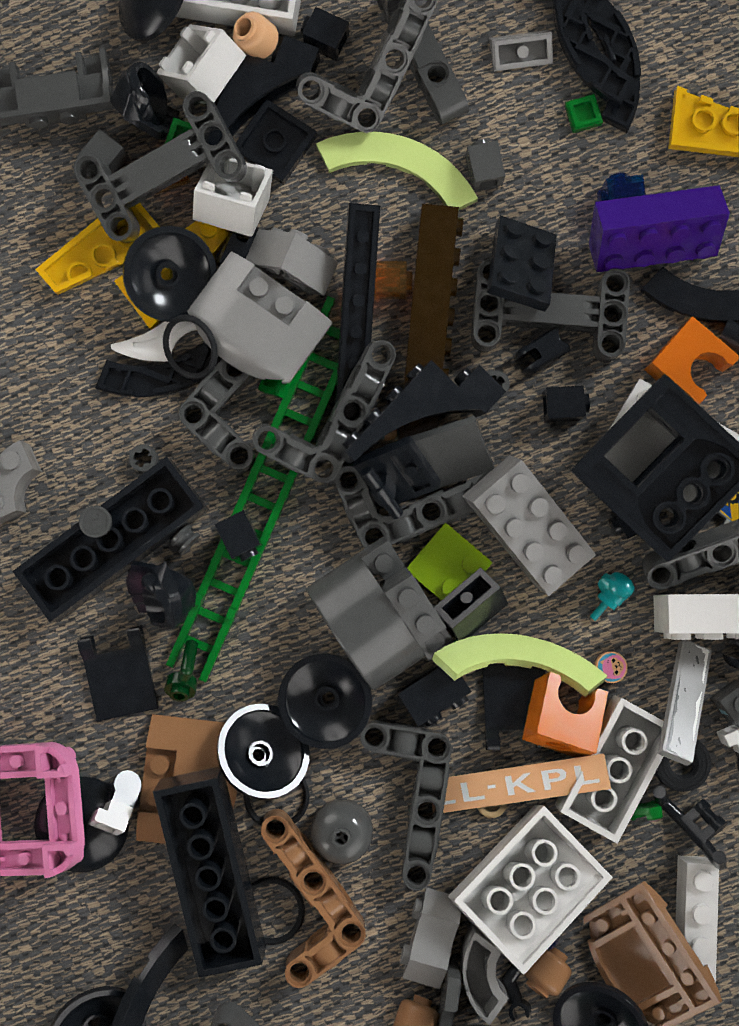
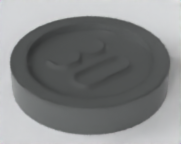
M90 506L81 513L79 526L85 535L99 538L110 531L112 517L105 508Z

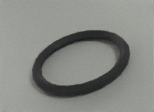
M191 315L177 316L167 324L163 334V349L172 368L187 379L197 380L207 377L214 370L218 357L216 340L208 326L200 319ZM187 321L196 324L204 331L210 342L211 360L208 367L200 373H190L183 370L175 362L171 354L169 336L172 328L179 322Z
M304 777L300 782L303 790V802L298 813L291 818L294 823H297L303 817L309 805V787ZM243 794L247 813L252 820L261 826L263 819L253 810L250 797ZM269 822L267 824L268 828L273 830L285 828L283 823Z
M267 877L252 883V890L254 891L256 888L266 884L284 886L294 895L299 908L297 921L287 934L277 938L264 937L266 945H276L291 939L299 931L305 917V905L299 890L293 884L278 877Z

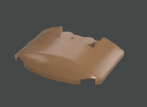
M152 714L145 747L147 751L140 806L137 811L136 841L166 844L153 790L160 779L219 767L216 747L220 730L225 722ZM226 780L232 807L234 808L237 790Z
M643 881L583 917L584 924L589 922L591 939L587 942L593 960L607 985L613 986L628 995L639 1006L646 1020L655 1026H676L720 1004L722 998L708 965H702L666 909L668 904L650 885Z

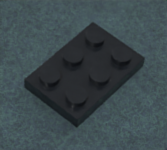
M500 215L495 225L487 293L545 312L551 301L557 234Z

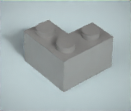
M274 227L272 230L258 229L246 257V260L255 264L259 270L269 277L284 279L305 293L322 296L325 295L338 265V262L328 255L329 251L326 248L307 241L308 236L303 232L295 229L285 232Z

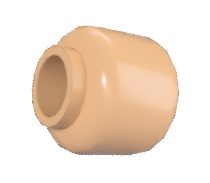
M252 11L245 13L235 22L233 40L245 54L265 59L276 49L279 33L271 21L262 14Z

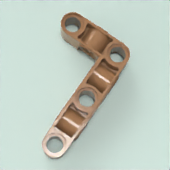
M272 809L263 818L261 835L273 851V855L277 854L289 870V877L310 906H315L326 921L324 926L291 951L286 959L285 978L287 983L295 988H303L326 971L335 967L342 959L361 946L366 937L365 921L343 886L284 810ZM272 820H279L284 824L285 828L279 833H274L269 830L267 824ZM310 872H317L322 876V880L316 884H311L305 879V876ZM348 924H355L360 929L357 933L349 935L343 931V928ZM296 963H303L308 969L303 973H297L291 967Z

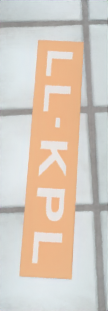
M603 753L451 776L448 778L443 813L566 796L570 793L582 771L584 782L578 794L611 789L605 755ZM432 803V809L434 812L435 805Z

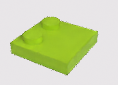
M445 523L409 564L407 569L416 580L442 601L480 567L486 571L493 562Z

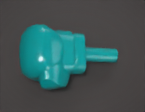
M613 572L611 575L605 573L598 581V587L601 592L597 597L602 602L590 617L596 621L608 606L613 610L620 606L633 594L635 590L633 582L620 572Z

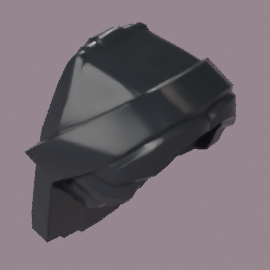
M144 62L134 63L120 75L114 92L110 97L111 104L124 117L125 121L131 122L150 136L165 141L173 118L180 119V112L167 106L168 98L162 79L153 68Z
M134 561L131 564L128 576L126 577L128 593L131 595L133 603L136 604L138 612L147 613L151 624L159 627L161 630L173 629L182 624L184 618L196 605V590L192 581L188 577L170 569L166 562L154 565Z

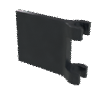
M142 625L130 627L127 630L131 647L97 653L94 635L77 640L78 649L86 670L97 722L159 708Z
M488 664L487 667L482 668L486 750H500L499 731L524 730L535 679L545 675L544 669L534 666L530 669L519 666H507L505 664ZM535 744V747H536V748H545V747H542V746H540V745Z

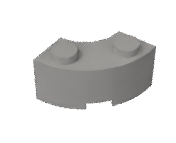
M21 440L13 443L0 454V525L27 513L24 503L26 489L32 479L42 473L30 444Z
M426 887L422 900L416 898L412 911V918L416 919L409 945H403L399 962L405 965L403 979L440 989L448 970L452 945L461 911L448 898L450 894Z
M471 922L461 945L460 969L464 987L472 1007L490 1026L509 999L505 986L496 977V963L501 952Z

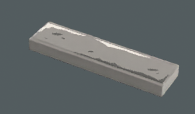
M681 640L678 643L658 754L688 766L693 763L712 650L688 640Z

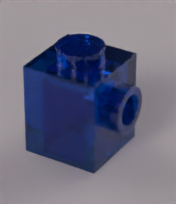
M616 173L609 176L597 192V202L646 195L644 176H627L626 173Z

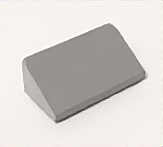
M549 30L489 38L494 72L553 64L552 32Z

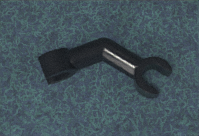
M511 964L504 974L503 982L511 1002L509 1016L515 1022L517 1019L515 1007H522L526 1017L529 1018L531 1005L522 998L517 983L521 972Z

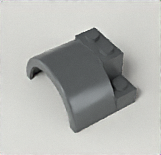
M385 536L306 588L309 597L332 634L372 690H377L423 658L432 659L435 652L454 643L446 630V625ZM372 574H378L384 580L378 584Z

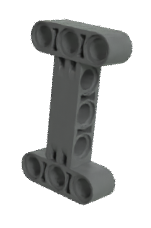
M193 91L184 98L183 111L192 129L112 174L104 161L92 155H82L75 161L73 170L75 177L105 232L113 240L124 243L136 240L140 234V225L131 208L209 163L212 164L215 172L228 182L236 183L245 177L247 173L246 162L216 105L206 94L200 91ZM198 102H206L207 109L205 113L201 116H194V106ZM215 130H221L222 139L220 143L214 146L210 145L208 141L210 133ZM231 158L236 159L238 163L236 171L232 174H225L223 169L225 162ZM95 163L97 165V174L94 178L89 179L86 174L87 168ZM110 191L113 195V202L109 207L105 208L102 204V197L106 192ZM125 219L128 222V231L125 235L120 236L117 232V225L121 220Z
M491 258L484 260L480 264L475 281L471 343L476 350L480 352L493 350L500 340L503 325L539 329L557 327L562 331L593 333V354L596 359L604 363L615 360L624 351L630 279L623 270L611 269L607 271L597 285L596 296L551 292L550 305L544 312L487 293L488 281L484 278L483 272L490 270ZM606 281H615L619 286V292L609 290ZM484 300H490L495 304L496 310L493 312L484 311L480 303ZM604 311H613L617 316V322L612 323L606 320ZM488 330L492 333L494 340L488 343L483 342L479 339L478 332ZM603 340L611 341L614 344V353H608L603 349Z

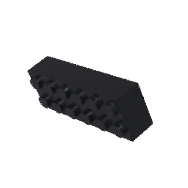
M166 456L101 505V507L109 511L112 517V526L106 535L99 538L89 537L82 532L78 522L12 571L49 622H60L127 572L134 561L140 562L179 533L186 525L191 524L209 510L170 458Z
M220 767L160 779L153 790V795L198 977L262 965L266 950L265 939L227 782Z

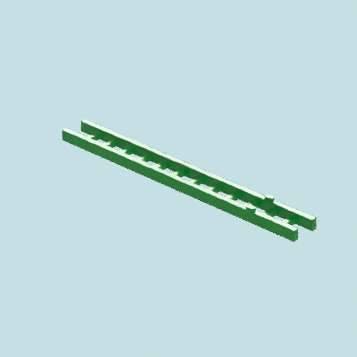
M327 296L321 313L329 318L334 307L335 298ZM331 325L325 335L339 340L340 329ZM312 352L293 378L271 426L280 429L285 417L304 424L309 428L303 440L312 444L336 389L338 362H333ZM309 361L333 371L325 391L301 381ZM297 389L321 399L313 419L289 409ZM268 431L262 447L269 448L274 444L275 435L273 432ZM260 452L232 515L243 511L248 501L272 510L264 531L255 529L263 546L257 548L258 555L252 557L251 560L248 559L241 562L240 558L231 559L222 539L220 540L200 588L196 593V605L188 613L166 663L167 666L174 668L186 641H196L199 649L210 653L199 677V680L203 682H208L299 474L290 470L289 474L286 475L265 466L267 456ZM260 473L284 482L276 503L252 494ZM223 557L247 567L239 588L214 578ZM210 586L235 596L226 617L202 607ZM198 614L222 624L214 645L189 635Z

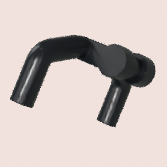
M656 786L653 789L656 803L691 838L715 868H725L727 864L725 853L718 851L710 840L721 832L728 823L711 810L712 806L705 799L699 801L690 811L684 814L667 797L665 788ZM699 818H702L708 824L703 830L695 824Z

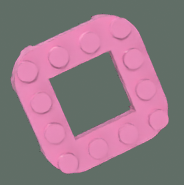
M55 742L0 745V779L44 778L49 839L2 841L0 817V876L44 875V878H50L71 869L82 861L85 845L80 775L75 751L71 747H65Z

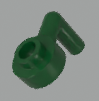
M187 640L185 643L180 672L171 673L166 677L164 691L172 700L178 702L193 698L196 694L198 681L192 674L198 643L194 640Z

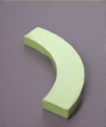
M354 132L330 137L316 143V148L329 173L350 166L367 165V163L383 164L420 178L440 198L445 206L459 207V210L478 201V197L471 185L450 161L435 150L410 138L384 132Z
M500 633L468 637L443 647L435 652L432 658L454 681L469 672L485 668L488 664L504 663L507 666H519L530 669L534 666L560 675L561 681L577 690L584 697H587L600 686L608 676L591 662L564 647L538 638L517 634Z

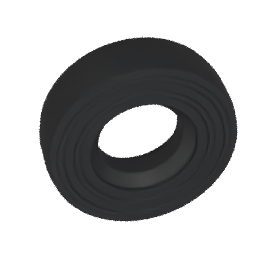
M697 739L693 766L688 773L683 775L674 773L670 767V759L663 757L655 775L661 783L672 790L680 792L694 790L700 787L709 776L711 770L709 752L704 744Z

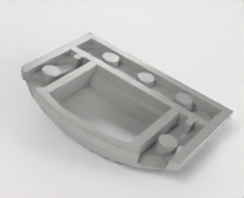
M232 251L187 311L189 315L204 322L211 330L216 340L218 356L225 362L255 378L265 381L266 379L282 380L284 384H290L333 324L329 318L308 301L305 302L259 270L255 264ZM195 324V327L198 330L199 335L211 349L210 342L206 334L199 326Z

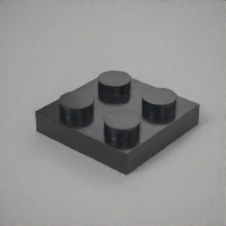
M266 99L237 140L236 145L246 161L272 169V178L284 185L317 138V131Z

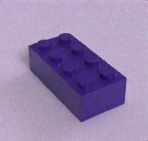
M720 185L595 202L589 248L596 272L646 267L663 263H677L679 261L707 259L718 256L730 215Z

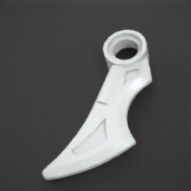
M164 321L142 335L111 344V349L122 355L139 360L166 362L168 360L163 349V334L169 322ZM187 321L179 322L172 328L169 336L171 354L175 344L182 336L197 330L194 323Z

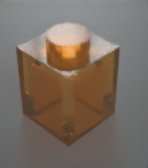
M377 261L374 299H406V290H412L413 280L412 271H407V261Z

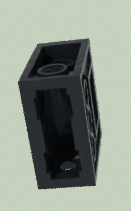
M663 374L570 471L658 555L669 562L739 492V442L666 374ZM648 412L675 439L631 482L604 456ZM712 460L719 466V473L714 478H711L707 473V466ZM692 484L696 489V496L693 500L687 502L683 497V490L687 485ZM665 508H671L674 515L672 521L669 524L662 525L659 520L661 511Z

